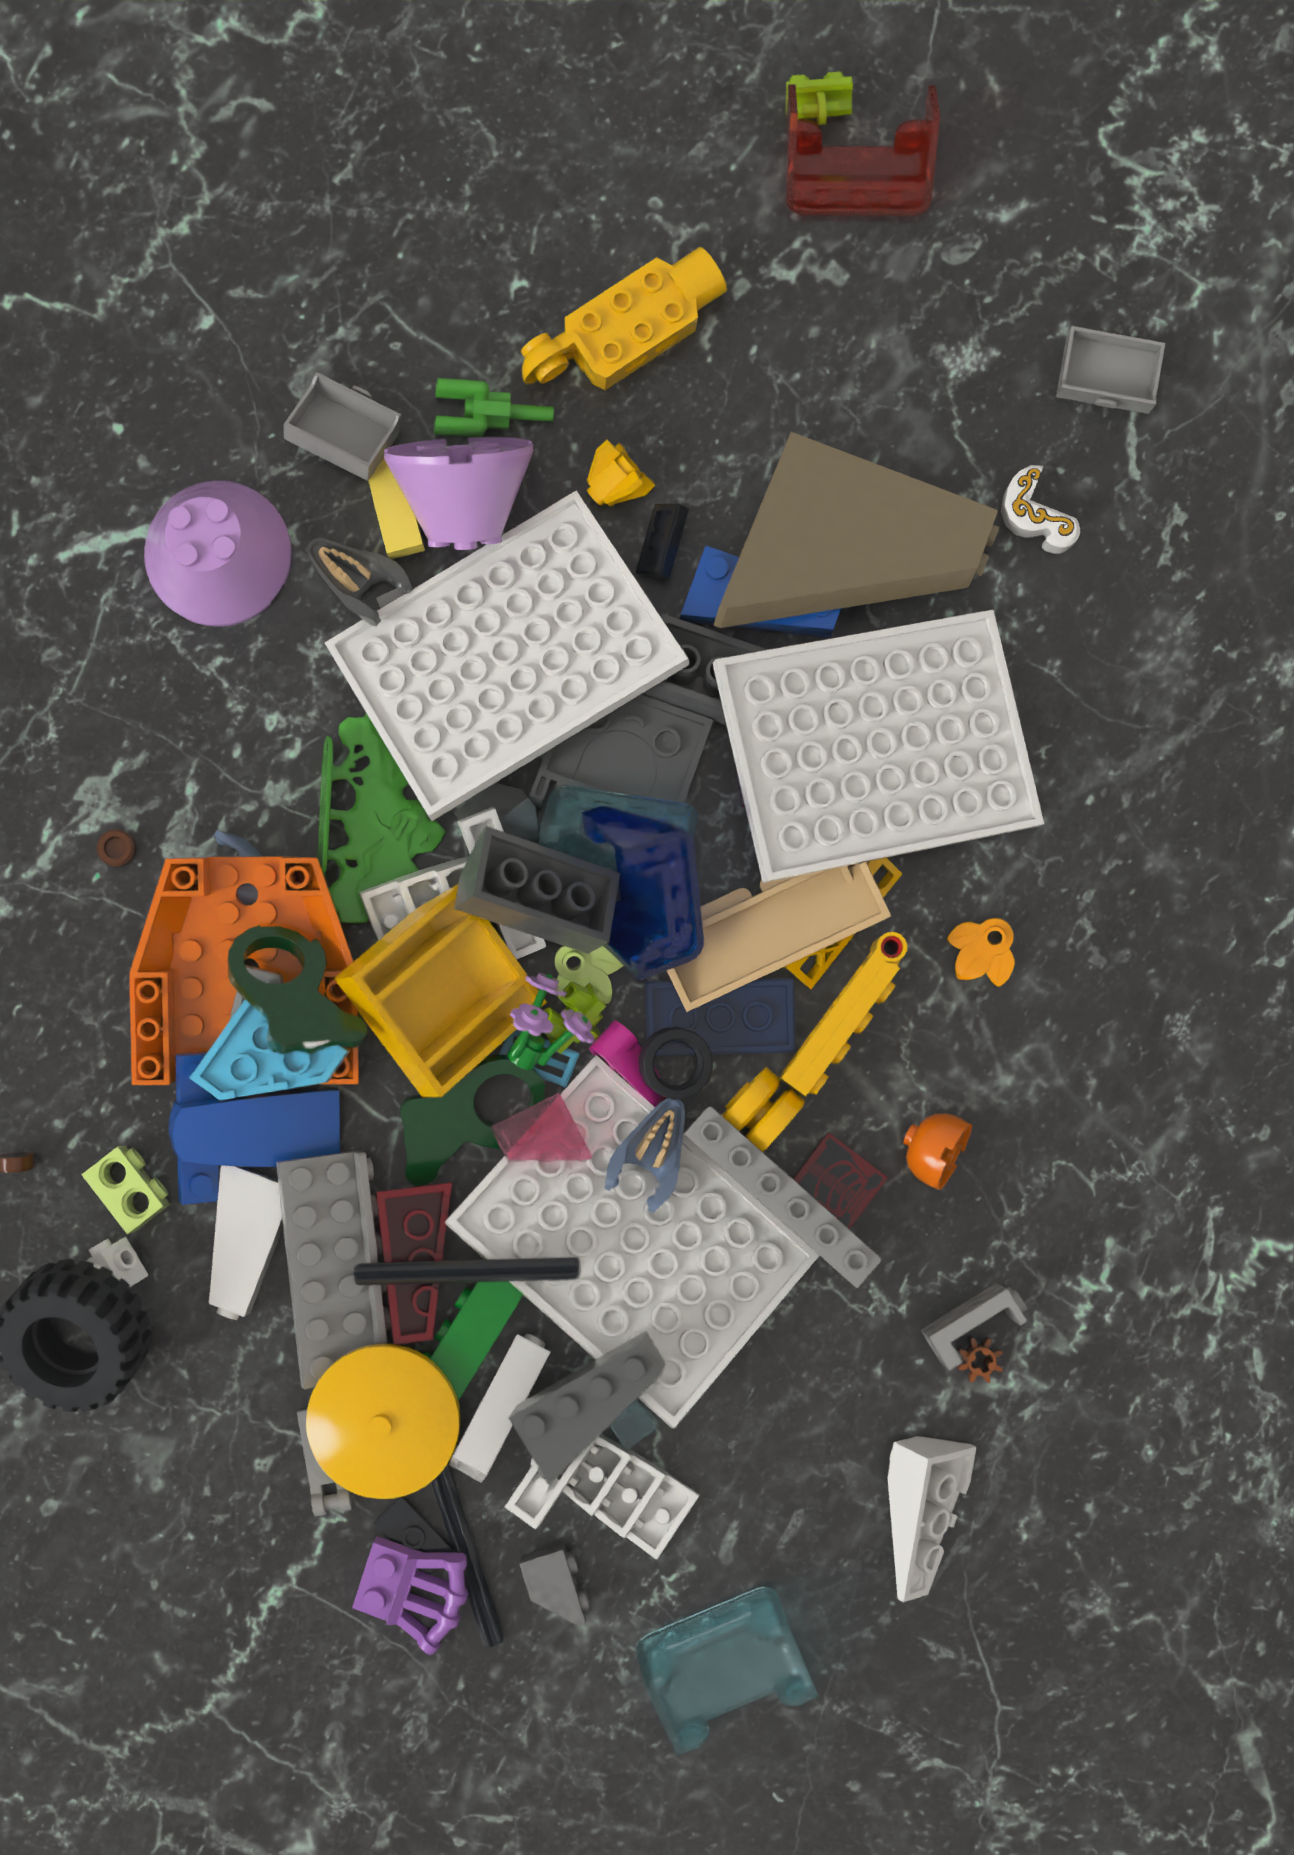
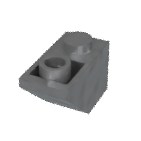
M565 1543L521 1556L519 1564L530 1600L577 1626L586 1624V1612L591 1610V1605L586 1589H578L574 1575L579 1574L580 1570L574 1551L567 1553Z

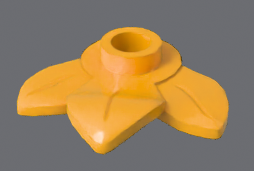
M989 918L981 924L964 922L957 925L950 932L947 941L960 949L955 963L956 977L958 979L972 980L986 973L997 987L1002 986L1009 979L1014 969L1015 959L1010 950L1014 934L1008 922L1001 918ZM992 931H998L1001 933L1002 939L998 943H992L988 940V934Z

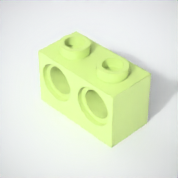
M118 1146L84 1172L82 1176L127 1234H131L139 1230L171 1204L165 1198L169 1195L165 1186L158 1178L154 1177L151 1179L143 1169L146 1163L142 1156L133 1147L128 1150L126 1146ZM116 1162L121 1163L126 1170L125 1179L121 1183L115 1182L110 1175V1169ZM137 1192H143L149 1200V1206L143 1213L137 1211L133 1206V1197Z

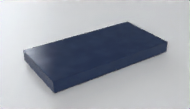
M794 978L756 979L686 1012L672 981H645L647 1039L651 1034L662 1028L678 1026L698 1034L706 1041L712 1055L796 1052ZM670 1041L662 1045L657 1051L656 1056L696 1054L687 1043Z

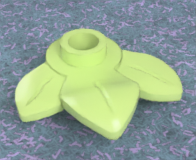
M603 945L587 954L561 946L554 958L555 967L559 973L557 980L559 981L558 987L563 990L570 982H575L583 987L590 983L597 988L598 995L605 1004L611 1002L612 986L608 975L619 970L624 965L622 958L615 951ZM572 956L580 959V964L575 968H570L566 964L567 960ZM557 994V997H558V998L560 999V1001L563 1003V1001H562L560 995Z

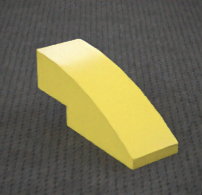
M383 458L368 481L386 553L390 559H395L425 551L418 521Z

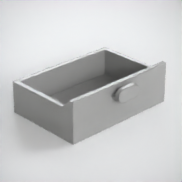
M1071 326L1066 337L1056 397L1149 414L1156 405V394L1165 343Z
M316 372L310 387L284 423V439L368 481L384 458V449L391 447L400 434L401 414L371 400L372 395L357 386L349 389Z

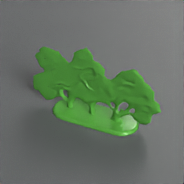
M367 713L363 717H348L339 725L338 734L340 739L350 751L346 760L340 766L336 767L333 764V742L330 736L326 735L323 749L317 858L324 877L328 860H334L341 869L339 879L329 888L336 911L339 912L341 923H366L369 919L359 892L419 871L412 858L416 854L433 852L447 833L437 821H431L427 817L428 815L419 800H407L405 798L403 788L409 783ZM359 744L363 746V750L361 752L354 753V747ZM364 756L369 757L370 763L364 770L350 772V768L356 767L354 761ZM361 777L363 785L356 784L353 778ZM346 779L355 789L356 802L354 807L348 811L330 809L332 782L335 780ZM330 819L341 820L349 837L347 845L335 850L328 849ZM346 859L356 860L358 865L355 868L349 867L346 864Z

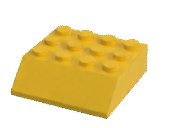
M459 884L416 908L334 978L422 1097L441 1098L516 1031L517 1028L513 1025L514 1018L511 1016L512 1009H519L521 1004L533 1005L539 991L530 982L525 980V977L528 976L489 920L454 909ZM544 999V1001H543L541 1007H542L544 1004L547 1003V1001H546L545 999Z

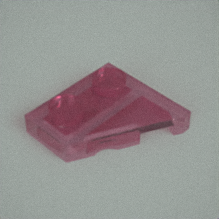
M560 1093L491 1127L508 1162H587L592 1159V1155Z

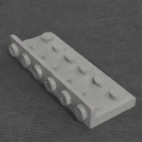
M712 1107L706 1108L698 1119L692 1122L683 1132L684 1135L856 1288L862 1284L881 1262V1258Z
M355 1150L276 1162L300 1381L303 1389L315 1388L325 1371L348 1352L367 1345L387 1344L386 1330L390 1329L391 1322L387 1307H383L382 1293L386 1292V1285L358 1286L354 1280V1268L357 1264L378 1263L377 1255L382 1254L381 1237L378 1232L375 1233L373 1218L378 1216V1206L375 1196L370 1194L369 1180L374 1178L373 1164L370 1158H366V1153L363 1151Z

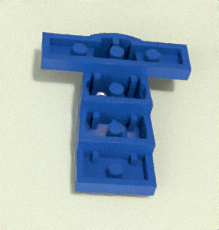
M207 1052L176 1054V1101L170 1113L168 1129L171 1145L178 1158V1202L182 1205L218 1201V1165L276 1167L277 1161L340 1153L339 1089L333 1087L298 1091L292 1088L219 1100L190 1079V1076Z

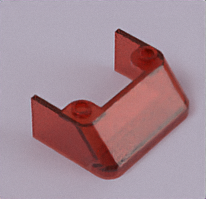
M788 84L785 193L789 209L799 215L915 216L925 212L932 201L940 122L936 85H928L925 120L913 119L903 122L895 132L894 146H822V132L819 125L810 119H798L796 84Z

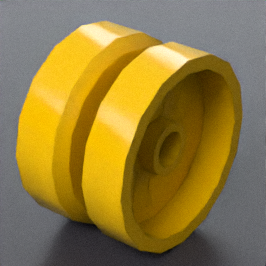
M767 1066L750 1083L746 1082L725 1106L726 1110L721 1115L739 1132L746 1126L749 1130L745 1133L744 1137L762 1153L785 1129L806 1102L794 1090L789 1089L782 1092L772 1103L769 1098L780 1086V1078Z

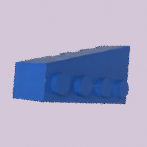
M705 546L683 606L680 620L692 624H707L717 627L714 626L717 612L739 557ZM841 609L730 627L830 638Z

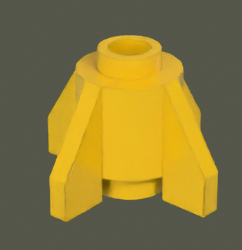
M606 440L596 449L587 482L590 485L587 492L600 506L604 503L613 506L620 502L645 496L656 486L645 473L641 472L639 467L629 457L622 444L619 443L617 446H614Z

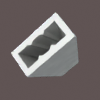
M221 1166L210 1284L209 1304L218 1307L216 1311L218 1314L234 1320H238L239 1315L245 1317L251 1313L283 1230L278 1179L247 1167Z
M525 1334L524 1337L516 1335L449 1463L450 1467L482 1483L512 1427L509 1416L516 1405L525 1401L550 1354V1351L544 1349L546 1344L542 1340L530 1334Z

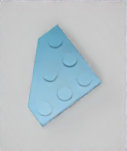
M244 1000L190 1076V1079L219 1100L329 1082L350 1050L344 1046H331L313 1054L297 1051L288 1054L273 1053L267 1042V1020L261 1012Z

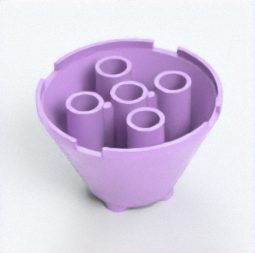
M468 437V445L450 446L446 445V439H436L388 447L384 449V460L428 539V546L446 547L450 543H454L456 550H469L477 548V541H480L481 544H497L502 542V532L534 450L532 441L521 438Z
M209 481L185 488L171 497L161 507L149 527L145 542L144 558L152 587L170 609L191 622L206 626L223 627L250 620L272 604L271 601L287 581L291 568L292 547L284 520L276 508L264 496L242 484L228 481Z

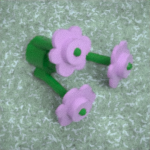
M538 973L537 977H525V980L530 982L532 986L539 988L533 1005L521 1004L519 1009L514 1008L511 1011V1016L514 1018L513 1025L518 1030H521L507 1054L512 1063L524 1070L530 1071L533 1070L536 1063L545 1066L550 1057L574 1035L581 1042L586 1041L592 1044L595 1041L594 1036L590 1032L592 1029L591 1022L585 1015L572 1009L568 1011L563 1010L561 1015L564 1018V1025L568 1030L545 1050L543 1047L545 1041L540 1035L542 1032H551L553 1024L548 1020V1014L540 1009L547 992L564 997L567 992L558 987L559 981L553 978L551 974Z

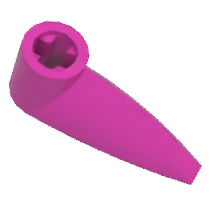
M614 1020L589 1047V1050L594 1056L597 1055L651 1105L656 1107L667 1097L657 1094L645 1084L639 1071V1055L642 1048L638 1044V1039L624 1025Z

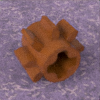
M970 1336V1346L966 1349L957 1348V1351L963 1355V1362L956 1367L959 1370L969 1369L968 1380L972 1383L976 1380L977 1375L982 1376L987 1383H990L991 1378L989 1374L993 1370L1001 1372L1003 1370L996 1364V1357L1001 1356L1003 1352L1000 1349L991 1351L989 1349L991 1339L988 1337L983 1340L982 1344H978ZM977 1351L988 1355V1358L983 1360L984 1367L982 1368L971 1364L976 1359L975 1353Z

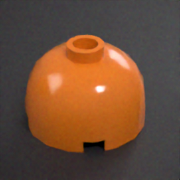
M936 1113L926 1117L919 1126L912 1124L905 1135L903 1144L908 1146L906 1160L913 1175L931 1188L943 1189L957 1167L955 1162L960 1151L963 1153L965 1151L973 1126L965 1122L964 1119L948 1113Z

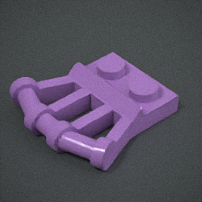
M376 1536L352 1608L387 1621L386 1625L400 1626L417 1640L419 1647L425 1653L433 1655L440 1648V1641L452 1628L458 1626L461 1618L459 1613L460 1606L466 1603L468 1597L463 1570L467 1567L466 1555L463 1553H423ZM444 1568L449 1572V1581L417 1569ZM412 1585L443 1596L446 1600L445 1606L410 1593ZM405 1609L435 1619L437 1623L429 1630Z

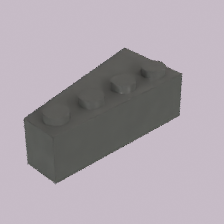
M647 1331L521 1402L512 1411L509 1420L548 1484L661 1376L666 1362Z

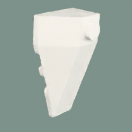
M920 1436L893 1443V1449L890 1454L888 1488L898 1600L902 1602L928 1595L944 1553L940 1543L948 1526L954 1527L957 1515L953 1514L952 1511L959 1493L966 1494L971 1481L976 1446L972 1444Z

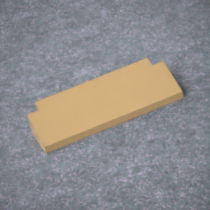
M864 861L849 868L844 866L763 883L761 879L760 888L762 892L752 896L748 889L739 888L678 917L674 923L676 932L673 936L679 948L664 954L661 960L686 1012L891 917L867 862Z

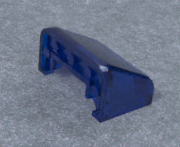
M598 806L582 812L585 834L593 842H609L614 847L617 872L620 873L619 890L621 900L615 902L610 939L603 946L639 981L696 959L704 947V934L695 847L692 836L679 825L609 806Z

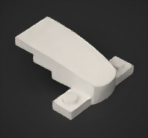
M493 807L457 821L470 854L484 827L488 826L504 832L496 809ZM469 856L428 867L359 892L377 941L416 908L459 884L460 874ZM496 923L502 940L516 959L547 947L542 938Z
M600 1434L550 1484L547 1483L532 1458L530 1464L532 1467L505 1508L534 1529H537L563 1491L591 1516L595 1515L621 1537H627L657 1560L700 1494L649 1460L613 1439Z

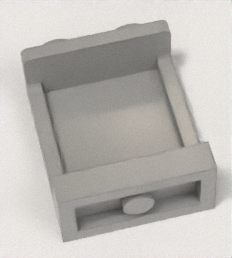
M995 1283L922 1328L921 1332L938 1360L950 1371L962 1363L950 1342L1002 1310H1005L1012 1321L1023 1325L1027 1322L1023 1315L1027 1307L1016 1290L1012 1291L1010 1287L1005 1288Z

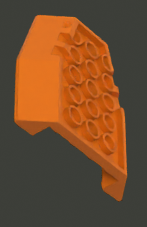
M213 856L165 859L129 973L132 1085H170L176 1081V1054L209 1051L230 1020L237 991L228 977V951L235 938L249 928L258 925L261 927H284L298 932L309 941L317 938L325 951L327 961L318 992L345 1013L358 1016V1010L334 979L354 960L318 858L292 856ZM244 883L254 885L258 891V898L252 905L244 904L239 899L238 890ZM264 948L253 952L247 957L254 959L260 969L282 974L284 983L292 981L303 970L298 958L290 952L279 948ZM344 1046L350 1052L329 1082L321 1084H359V1046L356 1048Z

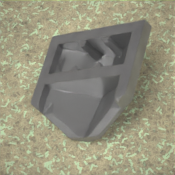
M494 783L479 792L454 812L456 817L461 820L493 807L496 809L505 833L533 843L539 840L536 807L526 794L518 788Z

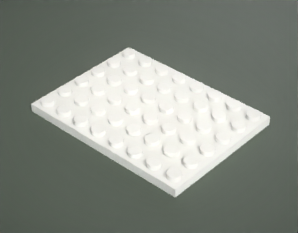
M574 491L503 534L501 543L483 546L412 589L408 594L402 595L379 609L377 612L381 622L377 626H372L366 621L361 620L325 642V645L431 821L690 665L687 656L577 491Z
M994 610L720 658L712 662L763 883L1044 825Z
M596 1055L445 1221V1224L485 1260L579 1258L581 1274L576 1280L510 1281V1283L595 1359L647 1331L666 1365L661 1376L638 1398L671 1428H675L820 1255L684 1133L675 1189L656 1211L652 1213L647 1210V1199L654 1195L655 1188L658 1187L659 1183L649 1170L639 1165L623 1164L621 1168L622 1173L618 1175L619 1185L610 1191L604 1189L611 1156L626 1137L655 1107Z

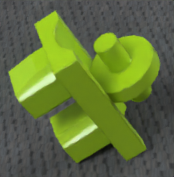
M841 71L828 72L823 79L809 80L805 74L791 76L790 82H786L787 120L817 117L818 125H826L827 116L851 115L852 77H844Z
M570 982L563 989L567 992L566 996H560L563 1003L567 1005L564 1010L572 1009L585 1015L591 1022L592 1029L590 1032L596 1041L601 1035L596 1025L603 1018L601 1011L606 1005L599 997L597 988L592 984L588 983L583 987L575 982ZM549 1007L544 1012L548 1014V1020L552 1022L553 1029L545 1034L552 1044L568 1029L564 1025V1018L561 1013L559 1014ZM576 1035L572 1036L557 1052L562 1054L573 1041L579 1044L580 1040Z

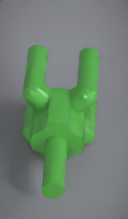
M437 378L435 397L465 399L464 417L436 415V420H434L435 435L481 437L487 428L508 430L510 419L553 422L554 407L511 404L510 393L489 391V385L485 381Z

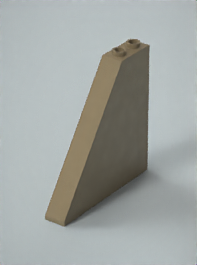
M791 432L720 603L714 626L724 628L968 588L974 575L982 576L989 555L983 552L985 546L992 547L997 536L999 526L993 524L998 510Z

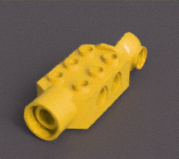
M698 247L673 265L656 257L566 316L565 331L551 339L548 333H543L529 341L521 349V353L524 356L522 365L524 382L526 384H532L537 381L541 384L547 383L560 375L568 367V361L573 358L582 373L586 374L593 385L603 390L609 389L696 331L697 311L727 292V285L720 269L709 253L702 247Z

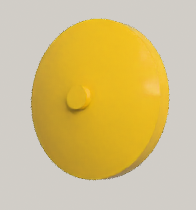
M367 1345L352 1350L340 1357L325 1371L317 1382L307 1408V1436L318 1464L338 1485L350 1492L368 1498H398L422 1489L432 1482L445 1468L458 1441L460 1408L456 1393L448 1377L427 1356L401 1345Z

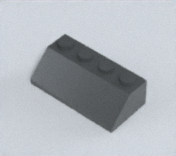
M662 613L661 619L687 656L690 665L648 689L642 695L726 725L712 662L720 658L768 649Z
M486 826L482 829L460 874L454 909L589 954L609 942L620 873Z

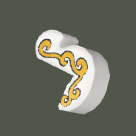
M1031 465L1020 470L1013 477L1003 495L1001 514L1005 526L1015 535L1025 538L1044 535L1046 539L1042 543V548L1047 552L1054 554L1066 552L1080 536L1078 520L1075 517L1030 500L1043 469V466Z

